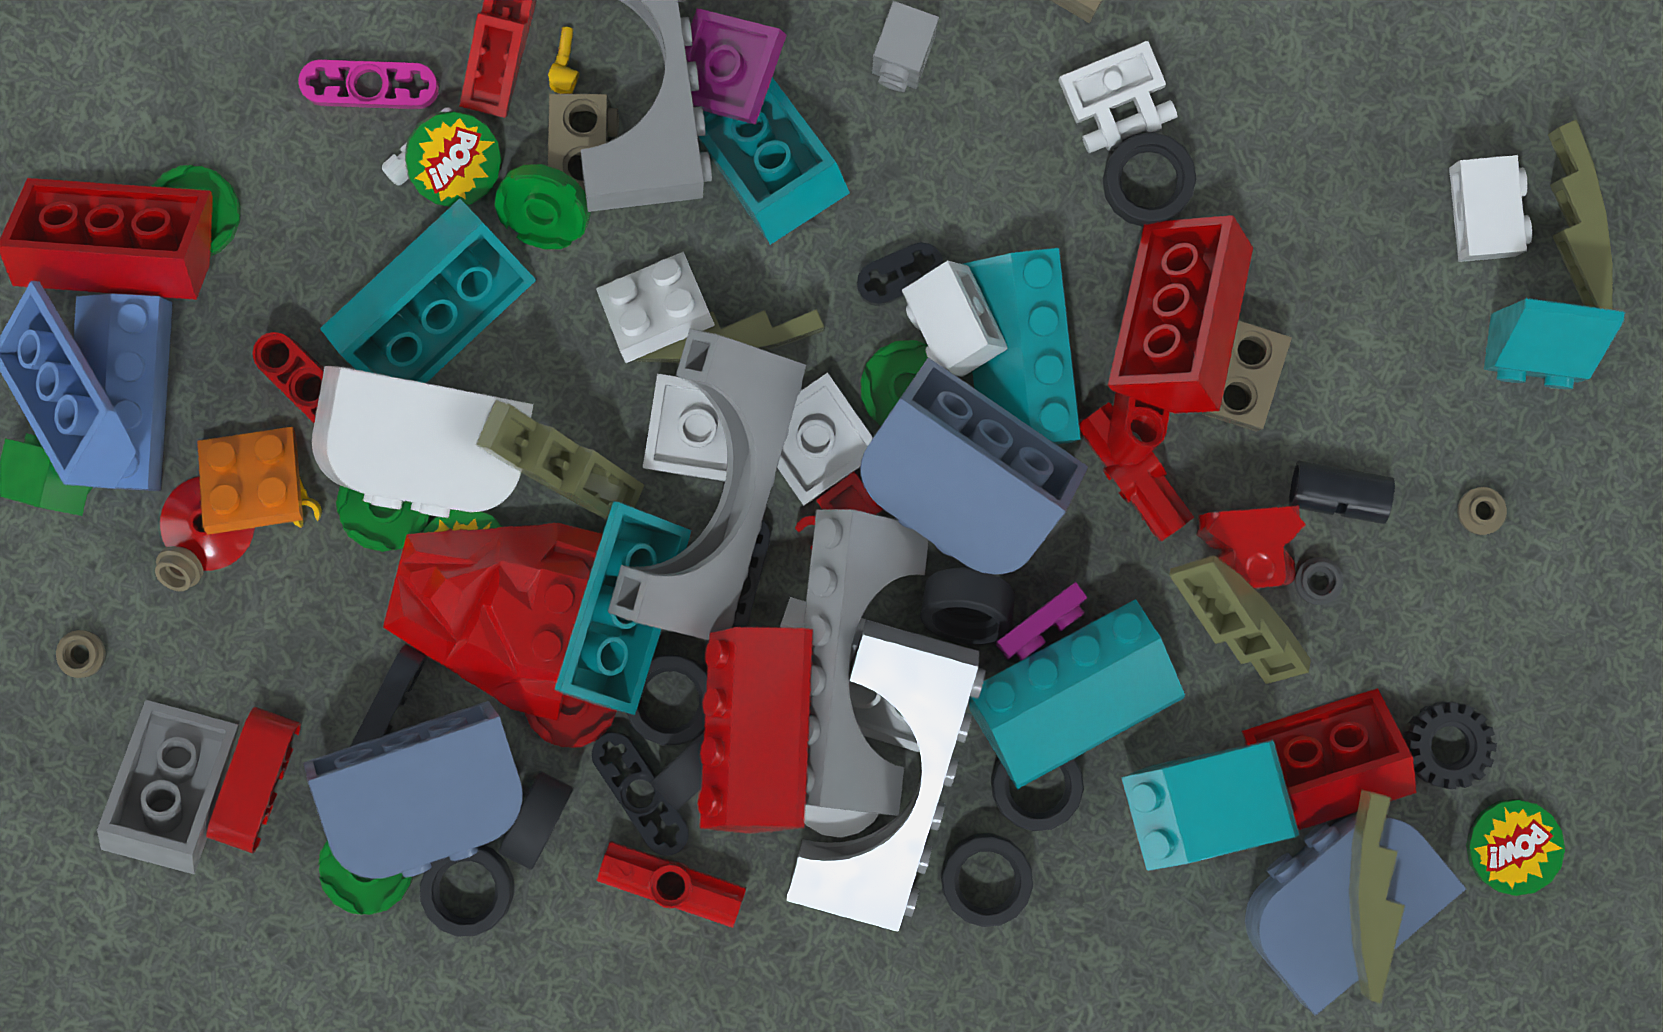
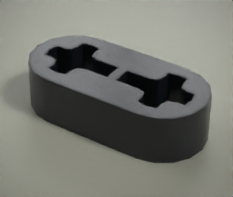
M920 242L875 260L863 267L858 274V294L863 301L874 306L886 305L905 297L902 289L922 277L919 271L904 276L902 273V269L914 263L913 255L920 252L924 258L932 256L935 263L930 266V272L943 264L941 253L933 245ZM877 271L880 277H886L896 272L898 279L887 284V294L879 297L876 291L867 292L865 289V285L870 283V273Z

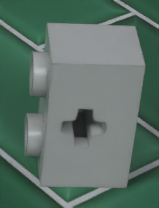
M896 1L892 2L873 55L872 74L880 76L879 84L899 92H905L907 86L917 89L936 37L938 16Z

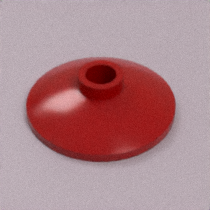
M200 477L189 479L176 487L166 499L160 516V531L165 546L182 547L192 551L197 556L204 571L218 570L237 561L248 549L255 527L208 535L206 531L201 532L196 525L197 518L202 515Z

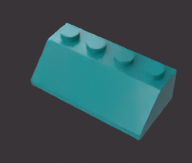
M459 199L330 318L320 330L338 353L357 371L427 383L528 289L536 279L474 212Z
M1059 248L1015 252L964 263L963 265L969 266L1008 346L1007 350L972 371L974 389L1054 444L1076 443L1080 440V430Z
M613 501L555 686L556 691L592 704L635 715L661 628L637 623L608 613L621 565L630 567L652 566L675 557L687 548L692 530L623 503Z
M1135 599L983 681L979 697L969 696L968 701L970 712L1014 785L1019 789L1185 698V693L1161 637Z

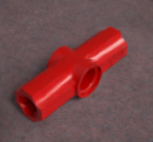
M1108 402L1079 423L1080 434L1104 465L1103 472L1108 480L1113 479L1120 488L1119 495L1125 502L1132 503L1153 535L1161 542L1186 525L1194 516L1165 478L1167 473L1153 452L1136 465H1124L1111 455L1108 448V434L1113 406Z
M610 841L596 880L653 900L664 908H676L732 928L734 927L747 889L745 886L689 868L682 862L669 861ZM667 872H676L684 879V892L674 897L664 894L659 886V877Z

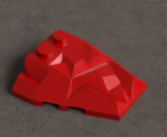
M561 523L407 534L383 628L455 672L461 678L480 688L508 708L558 721L565 694L556 691L555 686L603 534Z

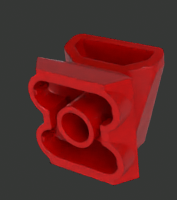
M1299 506L1224 511L1198 515L1199 530L1196 535L1213 549L1220 550L1221 553L1216 557L1240 574L1253 588L1282 586L1294 582L1296 576L1295 563L1284 548V545L1293 540L1296 534L1306 525L1300 518Z

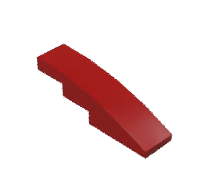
M537 0L483 1L482 11L477 14L459 107L504 118L507 117Z

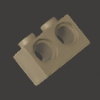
M549 94L548 166L559 169L572 177V167L581 159V149L610 142V137H618L619 110L618 108H610V100L607 94ZM584 111L594 113L597 116V123L591 131L579 133L572 129V122L577 114ZM576 180L585 191L584 181Z
M1238 320L1225 388L1228 385L1240 387L1246 395L1245 406L1239 411L1232 410L1225 404L1222 398L1220 411L1203 412L1202 415L1255 432L1262 430L1292 337ZM1242 340L1253 341L1259 347L1260 359L1257 364L1249 365L1239 358L1238 345Z

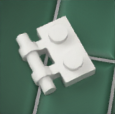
M1148 41L1059 77V83L1076 124L1091 117H1094L1097 122L1098 130L1082 136L1088 153L1104 147L1108 151L1112 150L1128 137L1143 131L1146 133L1156 132L1162 129L1161 124L1177 118V112L1171 100L1155 106L1150 96V93L1164 88L1166 82ZM1134 101L1138 113L1115 122L1110 110Z

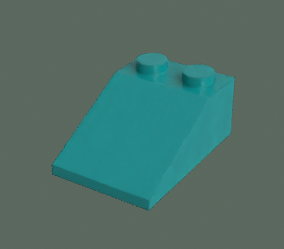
M773 77L756 125L703 111L705 135L697 137L770 245L850 193L836 161Z
M1523 299L1491 313L1484 370L1497 372L1496 380L1526 383V376L1545 378V387L1573 389L1574 382L1578 383L1591 378L1623 324L1625 312Z
M1274 740L1154 764L1121 777L1147 871L1188 864L1299 835Z

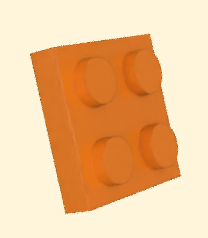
M293 427L197 441L202 523L207 535L303 520L297 441Z

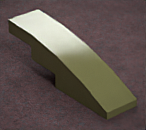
M1576 119L1548 134L1566 174V177L1554 182L1550 187L1569 228L1552 237L1583 305L1612 310L1613 263L1607 214L1595 166Z
M816 309L772 328L764 310L720 329L712 311L710 315L715 326L703 330V332L721 335L765 351L823 332L824 325ZM687 338L631 362L680 363Z
M498 400L495 401L475 444L543 486L606 520L608 519L613 501L635 508L645 486L596 451L579 446L553 427L537 423L511 404Z
M1215 555L1170 569L1169 576L1215 644L1226 641L1240 664L1251 662L1265 684L1309 673L1311 659L1288 626L1268 602L1240 574Z
M1362 790L1351 851L1349 882L1351 936L1361 994L1371 1001L1381 1003L1405 905L1387 898L1398 851L1379 845L1391 798Z

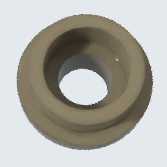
M1478 487L1469 490L1462 496L1458 504L1457 513L1460 523L1466 530L1473 534L1486 535L1497 531L1503 525L1506 519L1507 508L1504 499L1497 491L1487 487ZM1480 502L1487 503L1491 509L1490 516L1486 520H1482L1476 515V506Z
M166 547L161 550L156 558V577L164 586L171 590L185 591L189 587L195 586L203 576V567L197 556L186 548Z
M85 630L72 631L66 634L58 643L56 660L60 669L65 674L74 678H86L97 673L102 667L105 660V647L101 639L92 632ZM79 645H84L89 650V658L84 663H79L74 658V650Z

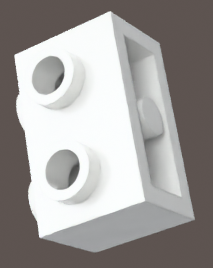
M1518 155L1460 160L1451 166L1449 171L1458 262L1516 257L1526 252V244H1530L1532 240V225L1530 217L1523 215L1522 196H1525L1527 193V175L1523 167L1519 168Z
M946 261L902 289L909 304L906 306L907 315L913 325L921 330L928 344V347H926L927 357L955 376H965L1008 349L969 266Z

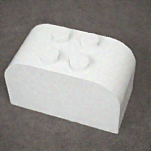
M325 366L312 433L313 454L318 466L329 479L343 487L365 493L363 501L372 505L401 509L402 500L412 502L411 510L449 518L450 509L466 512L485 511L499 505L512 493L518 483L521 472L475 444L496 400L511 404L530 418L533 404L342 367Z

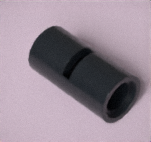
M1298 460L1293 471L1289 506H1299V509L1330 515L1338 513L1341 514V517L1386 524L1393 505L1395 480L1389 476Z

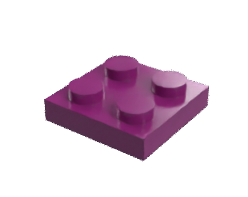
M697 8L691 23L692 46H684L686 61H695L697 67L699 90L691 91L693 107L702 106L703 111L756 125L787 35L779 28Z
M1075 582L997 641L996 646L1007 660L1015 654L1020 661L1024 660L1044 645L1045 640L1041 634L1053 625L1061 632L1081 617L1085 612L1081 609L1080 605L1088 597Z

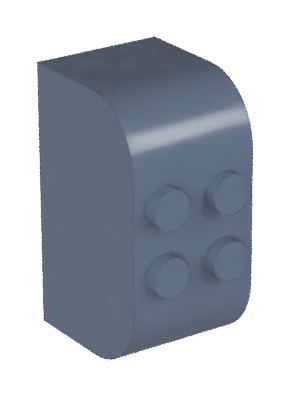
M929 357L866 448L861 460L863 484L868 494L880 507L892 514L904 527L914 529L933 542L942 553L955 557L976 571L988 574L1012 572L1022 567L1031 558L1066 512L1088 469L1087 465Z
M489 701L303 762L308 783L333 855L348 871L366 878H386L402 873L403 877H411L428 871L431 868V862L449 856L451 861L468 858L478 852L477 846L494 841L513 825L522 803V787L500 716Z
M1357 812L1339 818L1331 826H1328L1326 822L1319 824L1304 837L1303 841L1307 846L1294 857L1286 853L1275 860L1266 870L1270 877L1256 888L1246 908L1245 925L1252 945L1296 999L1315 1016L1359 980L1352 946L1349 902L1352 838ZM1386 815L1379 845L1398 851L1387 898L1405 905L1395 948H1397L1464 892L1466 888L1416 829L1405 822Z

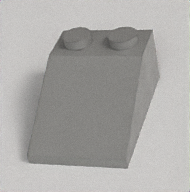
M145 700L97 828L101 850L195 875L207 841V828L222 788L239 725Z

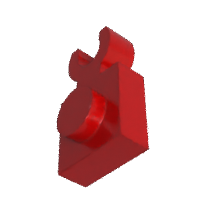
M854 471L816 500L822 510H856L877 515L883 510L868 494L864 484ZM816 516L802 518L795 526L796 531L799 533L809 525L815 526Z

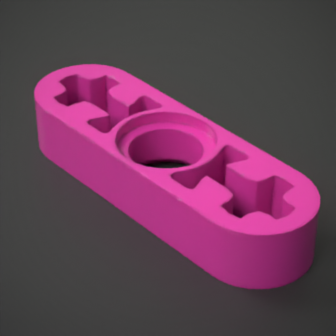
M314 60L303 67L298 79L302 94L310 102L319 106L423 109L430 106L436 100L439 93V83L436 76L427 66L420 63ZM319 71H325L329 79L344 81L342 71H349L346 78V88L349 96L341 97L343 89L340 86L325 87L324 94L318 95V91L309 85L310 80L318 79ZM374 72L380 75L382 79L380 92L370 98L360 96L356 88L359 77L364 73ZM397 72L395 80L398 83H410L413 81L415 74H420L423 82L429 84L428 89L420 90L419 98H413L412 93L407 89L394 88L396 98L391 99L389 96L392 90V82L389 73Z

